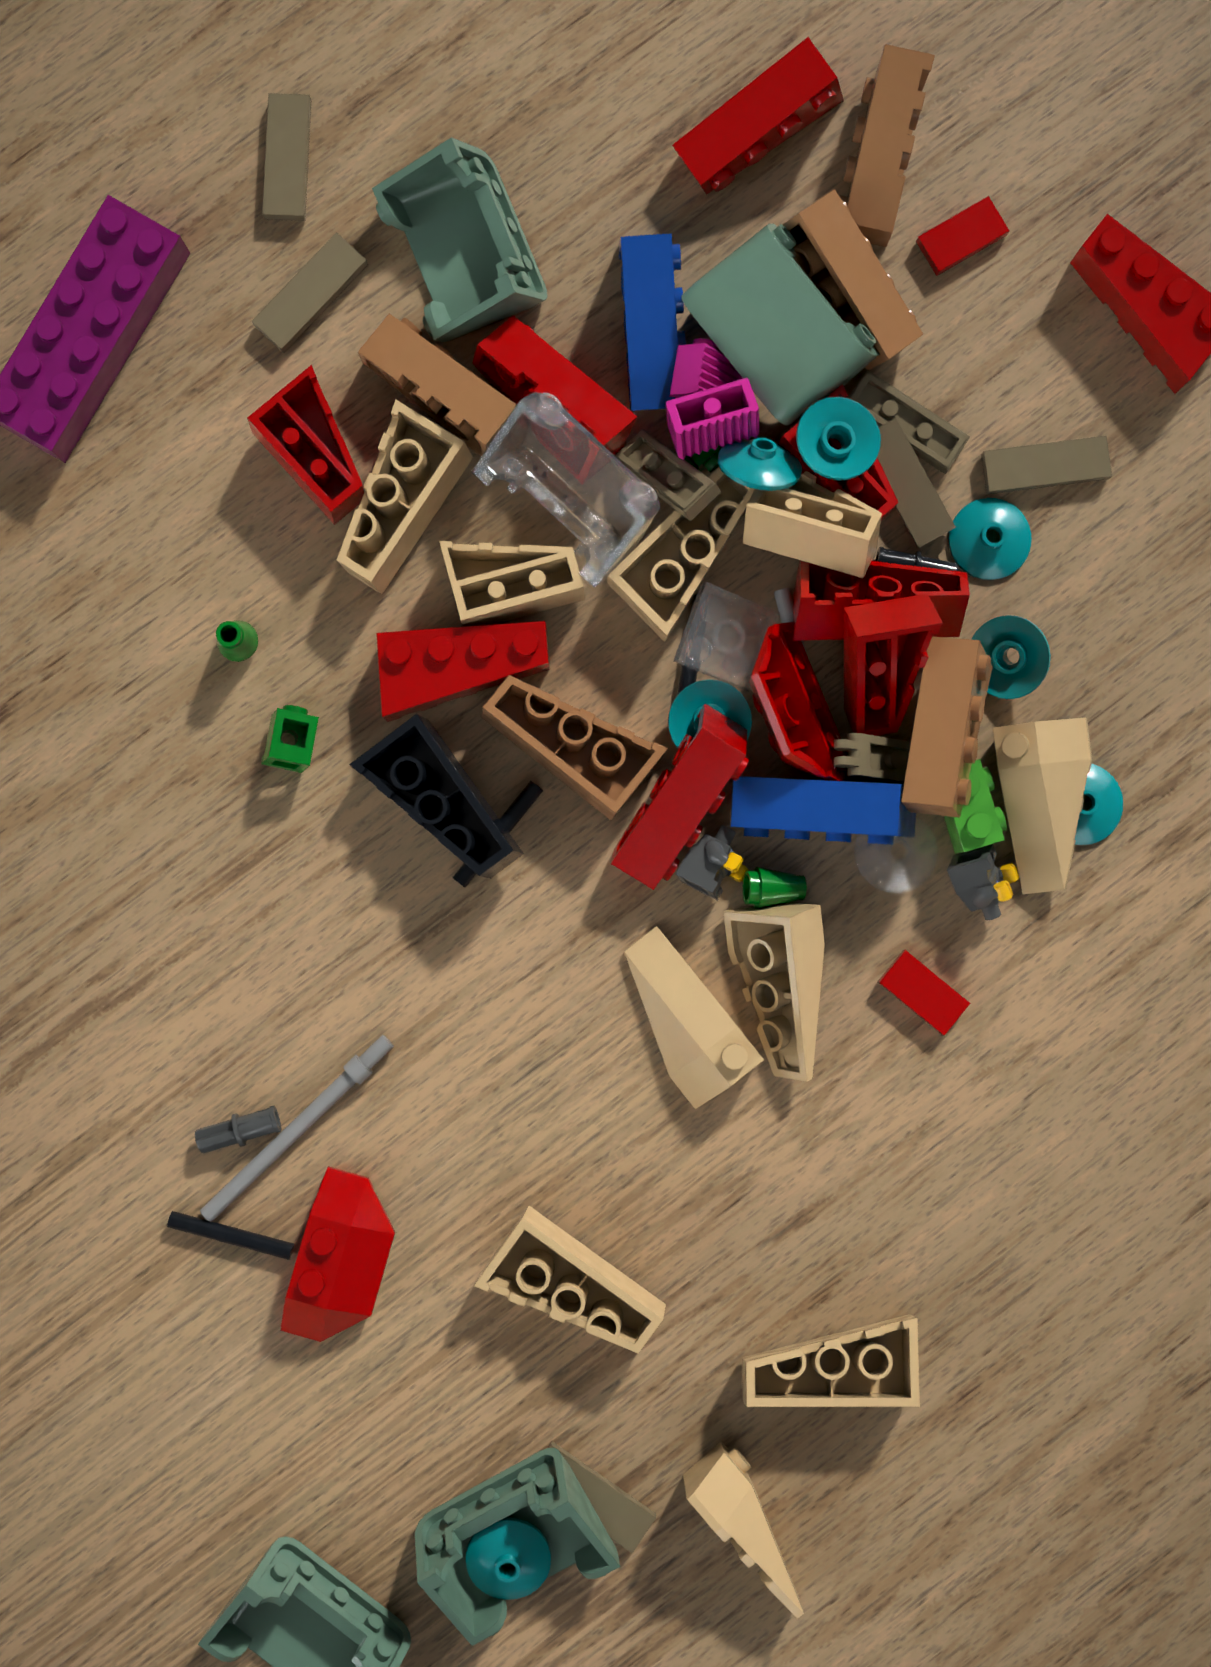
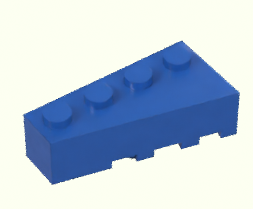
M672 233L620 237L618 248L619 260H622L621 291L625 303L624 333L625 343L627 344L626 361L630 411L666 409L665 402L675 399V397H670L677 348L678 345H686L685 331H677L676 314L684 312V303L681 297L683 295L682 287L675 288L674 270H681L680 244H672Z
M742 776L736 781L733 780L731 827L744 828V836L769 837V829L785 830L784 838L810 840L811 831L826 832V841L851 842L852 834L868 835L867 843L893 845L894 836L915 837L916 813L909 812L901 802L903 784Z

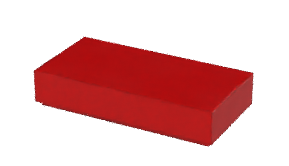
M987 196L918 236L916 243L935 275L938 276L1006 237L1010 230L990 197Z
M906 950L899 954L877 981L943 1036H945L971 1004Z

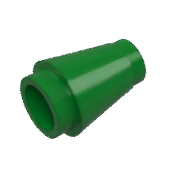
M240 620L226 621L221 623L216 630L218 649L228 660L236 662L247 660L257 650V632L247 622ZM231 633H237L236 639L232 642H229V635Z
M755 867L754 871H745L742 885L743 899L745 904H754L756 909L805 900L807 892L806 878L804 875Z

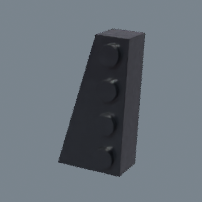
M415 714L349 764L372 782L385 796L407 812L414 821L435 836L441 844L477 875L491 879L524 854L428 719Z

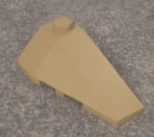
M720 1442L683 1474L686 1498L724 1543L730 1538V1542L737 1551L740 1560L748 1568L753 1567L755 1564L761 1568L758 1574L763 1583L798 1619L804 1614L801 1602L747 1472L751 1466L737 1448L734 1447L729 1451Z

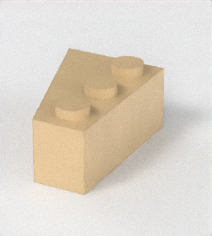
M807 471L801 475L795 485L787 489L776 491L754 490L746 505L743 544L864 578L876 552L882 518L881 512L840 489H837L834 493L816 483L817 477Z
M439 541L463 627L494 625L585 600L584 586L573 547L540 545L512 547L493 546L492 543L469 545L453 544L452 541Z

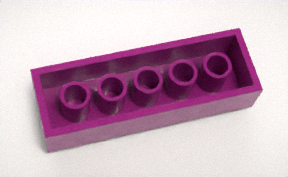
M107 195L0 373L1 427L66 463L189 257L190 251L180 235L112 196Z

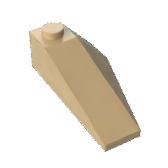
M1087 718L1036 721L993 728L997 766L1022 894L1066 890L1076 842L1075 835L1079 815L1082 812L1084 803L1083 795L1087 775L1090 773L1092 763Z
M789 902L757 909L755 907H746L724 911L728 954L733 965L739 964L747 987L743 988L742 991L746 1002H753L760 1023L757 1027V1032L773 1075L775 1077L800 1081L811 1080L813 1077L825 948L821 906Z
M657 926L624 951L669 1077L695 1109L730 1088L764 1061L755 1047Z

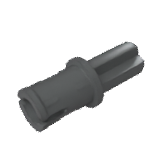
M274 1105L240 1117L237 1113L233 1114L230 1120L197 1129L195 1131L196 1145L201 1153H207L237 1143L240 1147L245 1146L247 1140L274 1132H281L279 1114Z

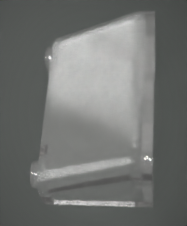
M535 392L522 398L472 470V473L486 486L490 485L493 480L498 479L510 483L507 489L512 494L521 488L526 489L578 538L581 543L574 552L579 557L585 555L586 565L579 574L594 588L607 579L608 575L638 546L660 509V502L656 491L634 475L562 407L558 398L550 393Z

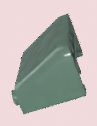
M451 137L372 188L378 202L376 210L381 220L387 226L392 225L406 234L433 300L425 305V316H423L422 321L427 333L435 341H451L533 308L547 299L545 283L500 174L492 159L483 150Z
M769 223L696 281L681 297L686 308L741 377H748L753 392L779 422L789 426L798 423L805 411L815 402L827 398L842 384L843 386L873 361L879 353L873 347L876 344V340L871 332L861 323L856 327L851 323H845L793 259L796 256L793 247L797 244V241L790 231L782 224L777 227L775 224Z
M556 1448L543 1449L432 1509L423 1516L416 1527L417 1583L472 1646L498 1633L507 1616L506 1600L494 1598L482 1592L472 1582L466 1568V1551L470 1539L474 1534L504 1518H518L531 1523L542 1532L548 1541L551 1551V1566L547 1578L575 1563L579 1572L587 1579L603 1577L620 1567L616 1546L568 1461ZM504 1563L500 1566L504 1569L515 1568L511 1563Z
M285 1536L278 1538L266 1551L208 1628L198 1645L222 1662L238 1660L246 1649L249 1648L272 1667H400L410 1648L411 1635L407 1626L397 1616L300 1541Z

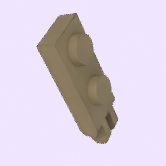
M862 733L847 734V739L833 741L835 751L847 752V756L834 757V767L847 769L848 778L904 785L911 745L910 741Z

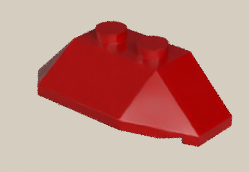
M793 622L778 623L768 627L749 683L753 691L752 699L754 706L763 715L769 730L768 739L771 747L778 753L781 761L825 781H845L851 779L847 777V769L834 767V757L847 756V752L834 750L833 741L841 739L803 644L801 640L793 641Z
M330 1166L327 1167L310 1211L285 1297L280 1331L322 1342L372 1315L396 1232L368 1177Z

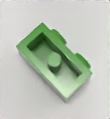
M980 759L971 765L969 774L971 797L969 804L963 805L960 818L943 816L955 854L1005 840L1003 836V831L1007 830L1005 816L1000 807L995 808L990 793L995 788L993 777L987 766L982 767Z

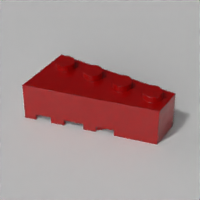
M546 621L377 633L382 717L387 722L420 710L424 711L436 707L439 704L460 697L464 698L476 694L479 691L497 685L500 686L509 675L522 679L550 670Z

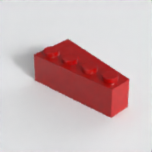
M807 37L672 146L706 195L713 190L719 192L735 179L736 174L746 167L759 162L768 152L843 102L844 99L838 77L810 38Z
M1106 214L1081 246L1070 264L1101 303H1106L1119 319L1117 323L1126 334L1130 332L1145 351L1143 353L1145 358L1152 366L1156 365L1168 380L1166 384L1176 394L1191 380L1211 354V292L1109 214Z
M513 315L477 344L472 364L501 394L518 405L519 413L585 481L589 480L610 462L613 456L623 448L637 416L539 337L531 327L523 324Z
M799 560L793 593V641L844 640V607L922 594L929 595L943 622L939 634H933V637H959L970 596L967 572L871 561L864 578H860Z
M706 703L697 715L699 717V726L695 736L692 737L685 734L672 760V764L675 767L672 771L668 769L662 771L649 795V798L653 800L650 804L642 803L613 851L611 865L653 890L661 879L668 881L672 877L680 862V859L676 857L684 845L688 848L693 846L703 828L699 823L707 812L713 815L718 810L726 795L722 791L730 778L734 781L738 780L749 762V759L745 757L747 729Z

